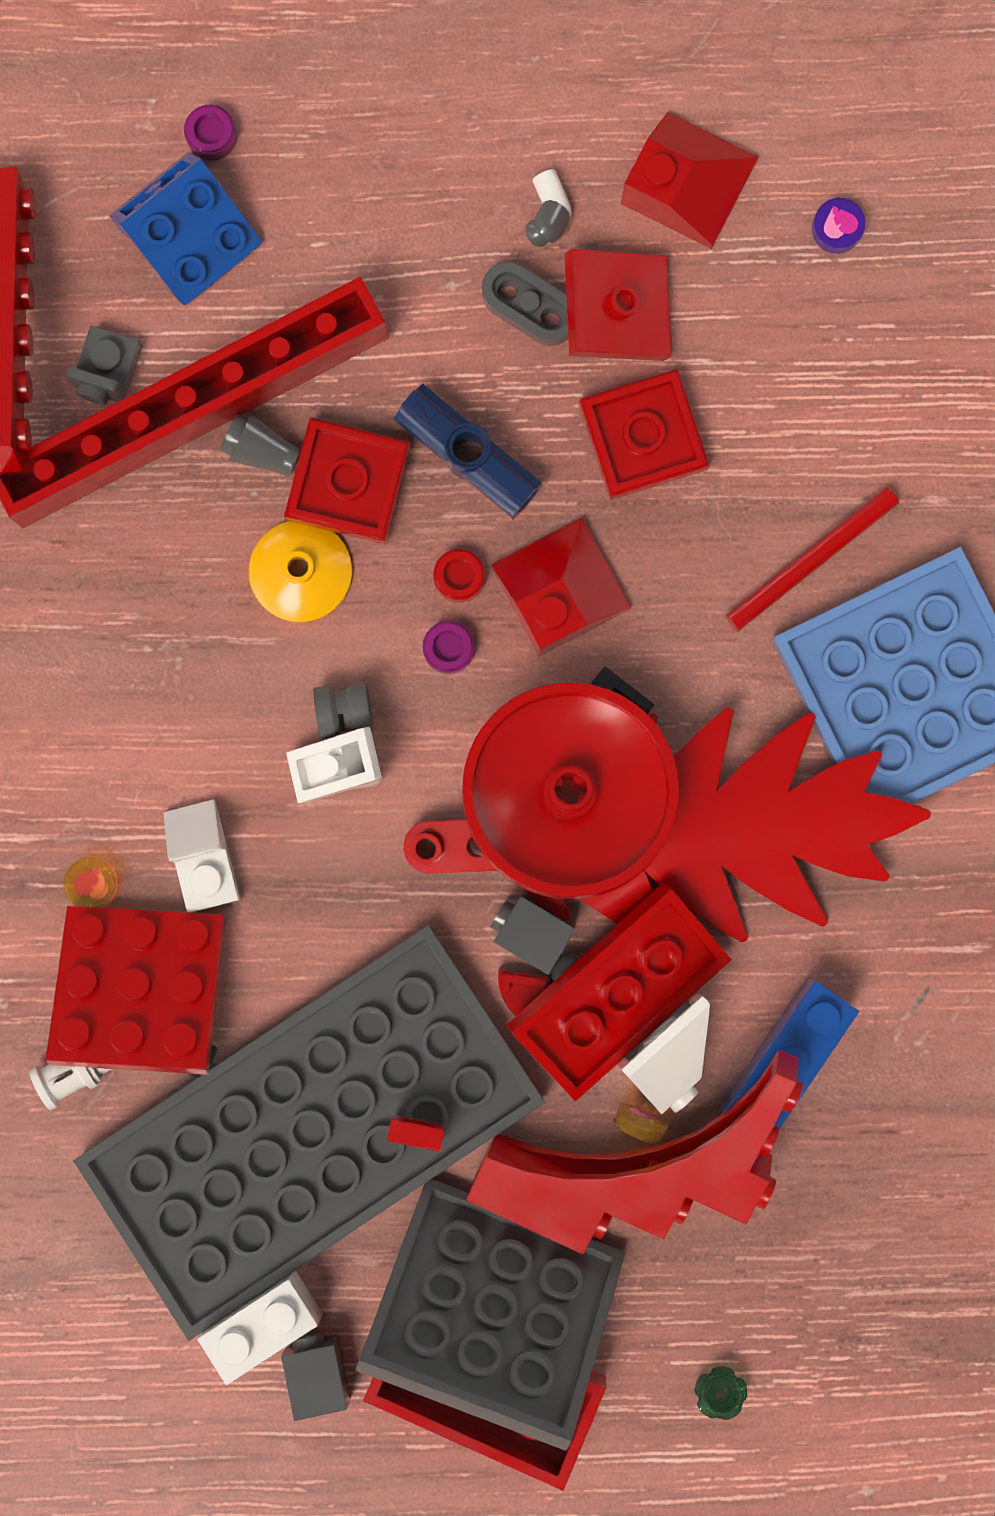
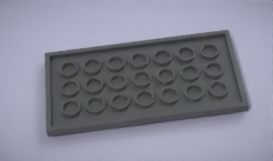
M428 925L210 1069L209 1075H201L73 1160V1162L185 1337L190 1341L543 1105L545 1100L430 925ZM393 1115L446 1125L441 1151L387 1141Z

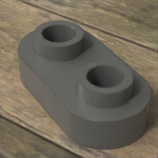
M502 262L488 270L482 282V297L485 306L491 313L540 344L554 346L568 340L567 299L565 293L517 263ZM511 286L517 291V295L512 300H504L498 295L499 290L502 287ZM552 313L559 317L560 323L554 328H548L542 324L541 319L544 315Z

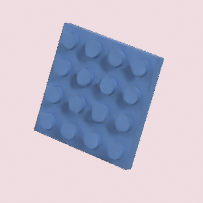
M961 547L771 639L807 713L812 712L816 716L813 725L833 765L875 750L882 752V759L879 761L865 792L895 797L913 804L995 763V613Z

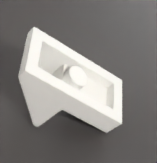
M370 727L360 728L286 753L298 803L311 802L351 789L376 786L382 780Z
M213 799L163 812L167 856L169 862L175 863L187 912L194 913L240 901L241 898L216 800Z

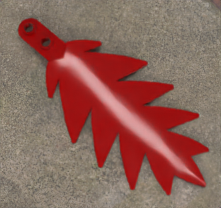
M728 707L703 726L674 755L679 779L678 810L670 835L656 858L641 874L627 884L608 893L579 900L618 924L653 892L648 878L649 875L659 885L665 882L691 911L713 927L739 942H745L748 939V934L725 875L724 867L748 887L777 905L823 927L827 925L828 918L793 856L848 877L885 882L889 879L890 875L868 844L895 836L929 819L931 811L895 797L865 792L879 761L882 759V752L879 750L843 760L817 773L789 791L816 719L815 714L812 712L807 713L775 735L745 761L718 790L734 710ZM656 713L648 714L657 725L658 715ZM466 819L424 821L414 825L405 836L403 844L404 855L408 863L419 872L436 874L497 871L484 855H477L472 851L470 843L473 837ZM424 838L432 840L435 844L436 852L433 857L424 856L420 850V843ZM522 888L539 905L561 919L567 920L571 917V912L564 899L543 896Z

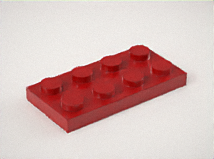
M663 882L506 1026L576 1102L732 959L677 894Z

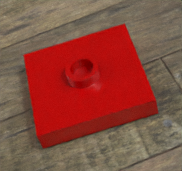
M570 249L564 254L569 356L665 361L671 357L666 255Z
M678 369L579 399V407L609 500L709 469L710 465Z
M309 417L284 514L285 520L386 545L411 447L410 442Z

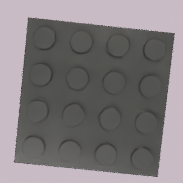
M434 1179L429 1180L424 1184L358 1361L356 1371L566 1451L572 1442L626 1252L591 1239L584 1254H581L467 1201L468 1192Z

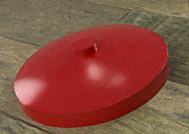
M568 682L549 684L514 697L501 706L482 726L469 750L464 767L462 785L463 808L467 825L477 847L487 861L508 880L526 890L547 897L559 899L589 898L608 893L627 884L641 874L659 854L670 835L678 810V771L673 753L662 731L635 703L618 693L595 685Z

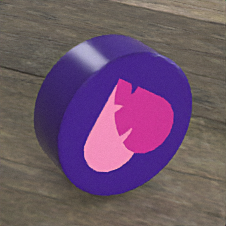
M834 198L826 201L819 207L812 222V235L815 242L823 250L834 254L845 253L853 249L860 241L865 230V217L861 208L853 201L845 198Z

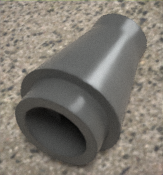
M236 413L220 448L221 452L231 456L229 460L231 462L277 472L286 477L289 476L301 450L290 444L252 414L247 418Z

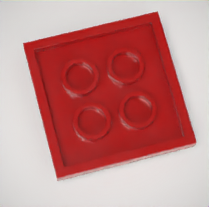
M67 906L45 1061L53 1066L209 1075L226 927L224 915Z

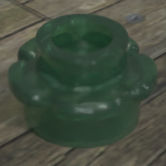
M726 1366L713 1367L709 1374L703 1373L700 1375L695 1384L694 1392L699 1398L697 1405L705 1416L728 1420L741 1412L743 1402L747 1398V1386L741 1377L735 1376L733 1369ZM719 1388H723L726 1391L725 1396L722 1398L716 1396V1390Z

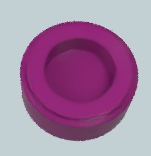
M203 105L193 110L185 121V139L190 150L197 157L209 161L219 160L226 157L235 147L237 141L236 127L231 115L225 109L216 105Z
M454 621L437 623L428 630L424 637L423 654L425 660L433 670L441 674L452 675L463 671L469 666L474 657L475 645L473 637L469 630L460 623Z

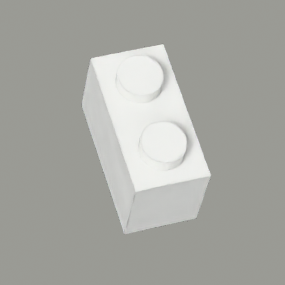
M294 1270L203 1331L197 1340L225 1385H228L317 1327L323 1313L296 1270Z

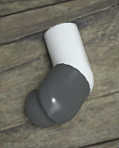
M554 169L544 171L533 178V184L542 206L536 215V219L528 222L526 235L529 241L537 247H543L548 242L555 243L560 239L572 214L571 205Z

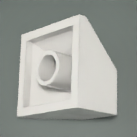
M696 993L617 1064L661 1114L669 1107L675 1113L678 1112L698 1094V1090L694 1085L702 1078L710 1003L702 995Z

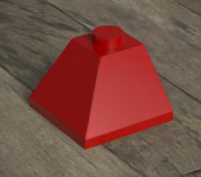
M667 112L647 138L624 183L621 204L712 249L758 157Z
M583 517L491 565L539 657L631 609Z

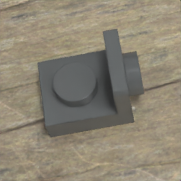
M90 325L77 367H69L66 378L74 388L78 389L76 395L82 399L99 405H106L108 399L119 402L126 397L143 346L139 340Z

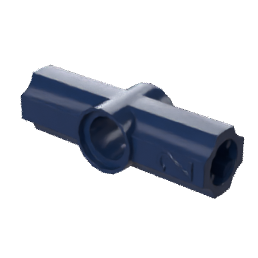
M424 384L413 390L394 416V420L443 460L455 476L468 481L513 520L528 506L542 487V482L492 442L482 427L467 421ZM473 441L479 444L483 453L476 461L468 463L458 460L454 455V450L462 442Z

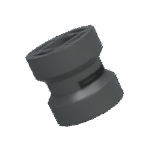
M366 680L349 682L346 688L337 690L329 685L313 688L315 712L321 739L336 737L344 730L370 727L371 732L373 731L372 712Z

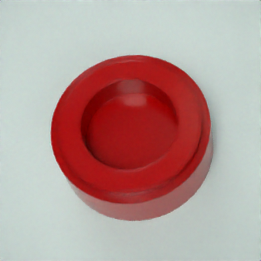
M454 549L444 553L437 560L434 567L433 578L435 587L442 597L451 602L464 603L474 599L482 591L485 583V569L481 560L474 553L465 549Z

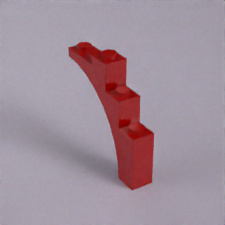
M778 1050L758 1082L728 1111L695 1132L659 1146L618 1154H574L535 1147L498 1134L493 1137L466 1200L581 1254H584L593 1236L600 1240L603 1238L612 1216L664 1240L673 1222L683 1224L693 1200L747 1225L756 1207L763 1210L766 1208L776 1186L777 1180L770 1177L773 1155L769 1153L779 1134L780 1127L775 1125L781 1111L784 1110L790 1113L793 1110L803 1088V1082L797 1080L799 1058Z

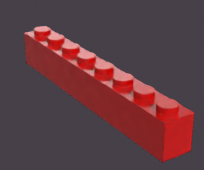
M361 276L32 446L30 451H23V471L0 472V501L8 517L21 528H25L233 420L236 413L243 415L387 340L388 334L385 321Z

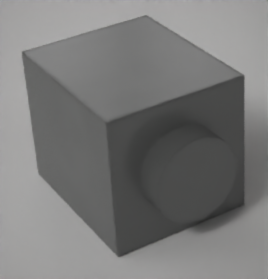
M521 896L516 905L506 900L490 928L498 932L494 943L549 975L575 931V928Z
M322 1330L311 1331L295 1340L293 1345L286 1346L281 1359L294 1421L347 1410L351 1396L338 1335L325 1338Z

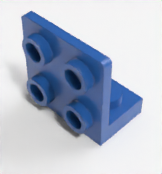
M190 153L184 155L109 216L121 233L133 241L177 300L183 305L191 302L261 245L259 236L203 160Z

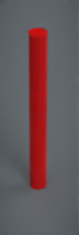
M884 488L726 615V619L731 626L739 632L898 505L899 500L889 488Z

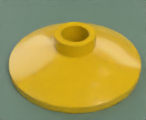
M287 521L270 529L256 544L250 558L249 579L256 598L268 612L286 621L305 623L327 616L342 603L351 585L352 563L345 544L335 532ZM297 559L305 560L308 563V571L301 577L292 576L289 572L291 563Z

